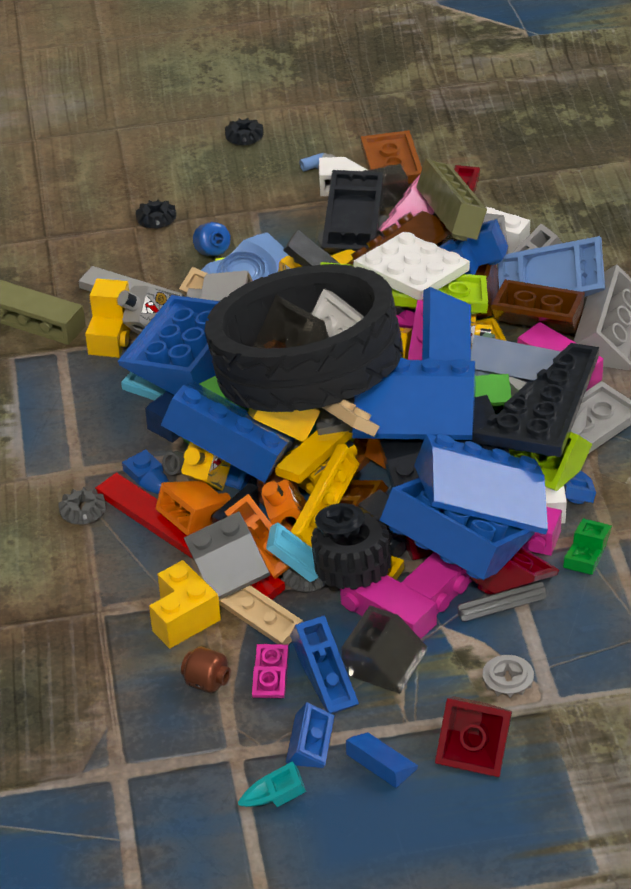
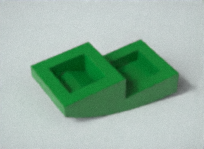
M583 518L574 532L573 544L564 557L563 568L593 575L606 547L612 525Z

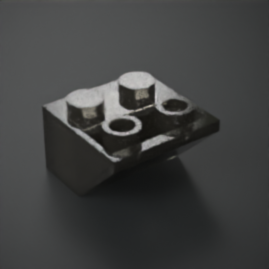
M370 605L342 646V661L348 676L400 694L425 656L427 645L399 615Z

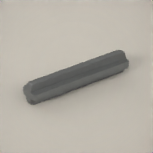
M541 581L460 603L458 605V615L462 621L466 622L546 598V588Z

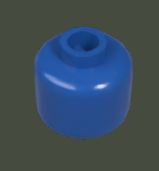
M218 222L204 223L193 234V245L204 256H218L229 248L230 233L224 225Z

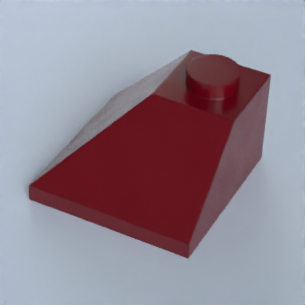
M521 547L498 573L484 580L475 579L471 576L469 579L478 584L477 587L481 591L495 594L556 576L559 569Z
M456 696L447 698L435 763L500 777L512 711L488 703Z

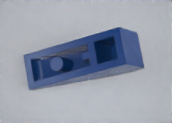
M325 615L296 624L290 637L300 663L325 710L333 714L357 706L359 704Z

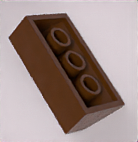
M425 211L415 215L409 212L397 220L399 225L394 223L382 231L383 237L378 235L368 241L367 245L369 247L367 249L364 246L352 253L353 259L347 264L354 265V260L402 232L412 233L415 237L435 243L436 245L450 235L451 232L446 229L445 224L439 220L440 218Z

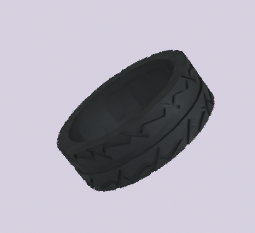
M323 264L311 267L303 266L269 274L264 278L261 277L234 290L228 297H224L213 307L207 317L209 320L205 323L206 339L213 358L212 363L221 392L234 404L259 411H303L335 404L346 398L350 399L369 390L381 382L383 377H387L397 367L402 356L400 352H403L391 286L386 279L376 272L358 266L355 268L352 265ZM323 289L335 293L364 316L352 327L321 341L288 348H256L270 339L305 328Z

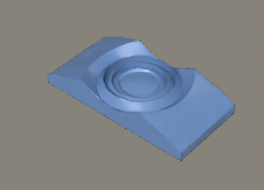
M267 232L243 240L231 254L221 260L208 263L201 271L212 274L245 270L249 271L254 281L278 272L279 261L288 256V254L283 251L284 247Z
M598 236L505 254L504 259L498 263L499 289L504 280L507 279L585 292L584 297L605 290L602 238Z

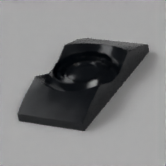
M332 170L321 246L325 252L357 251L364 246L367 249L369 247L367 242L378 236L384 172Z

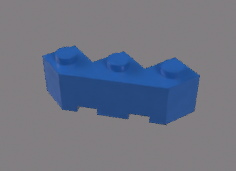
M497 219L482 224L477 240L468 238L467 241H454L451 239L439 247L449 252H455L460 257L469 260V271L464 274L475 275L478 266L487 263L488 265H495L501 262L507 252L508 244Z

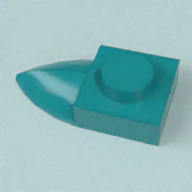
M292 761L262 777L246 790L238 801V805L254 807L273 802L276 807H279L306 792L297 766Z

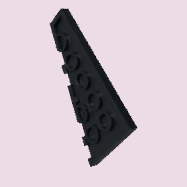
M570 343L553 359V364L547 370L542 369L537 373V379L534 382H527L504 403V409L499 414H492L487 419V425L482 429L478 427L472 433V442L509 448L516 451L539 453L545 456L561 457L598 360L599 347Z

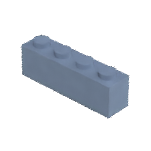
M474 335L471 361H475V376L509 374V377L532 383L537 379V373L542 369L547 370L553 364V359L561 351Z

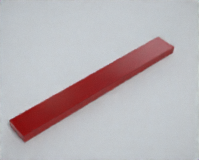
M117 472L95 487L98 494L104 495L106 502L193 559L184 540V537L187 535L155 509L157 498ZM271 573L270 576L250 585L271 600L285 590V582L278 577L275 579Z

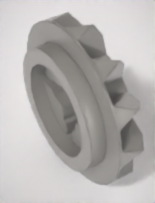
M515 655L497 656L488 661L483 668V681H485L487 690H494L497 696L504 693L511 698L514 693L523 695L526 688H532L534 679L533 668L521 657ZM506 671H509V674H511L512 681L507 682L504 677Z

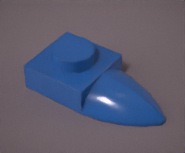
M146 449L122 462L123 471L139 486L152 493L159 494L161 483L169 482L163 472L162 464Z
M580 471L564 485L565 495L569 501L577 504H583L585 501L594 502L596 490L591 478L584 472Z

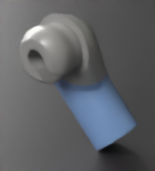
M320 153L303 158L299 161L300 167L303 172L314 168L319 169V158L335 156L333 154Z

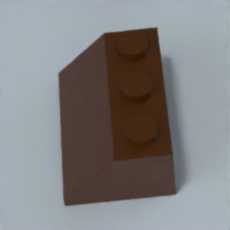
M505 279L491 304V310L496 320L503 321L509 325L521 324L533 327L541 322L560 333L576 334L583 312L585 292Z

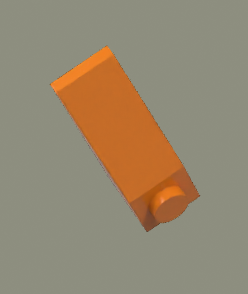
M247 494L227 509L225 514L230 516L238 511L240 512L269 572L276 579L290 567L266 549L272 524L251 496Z

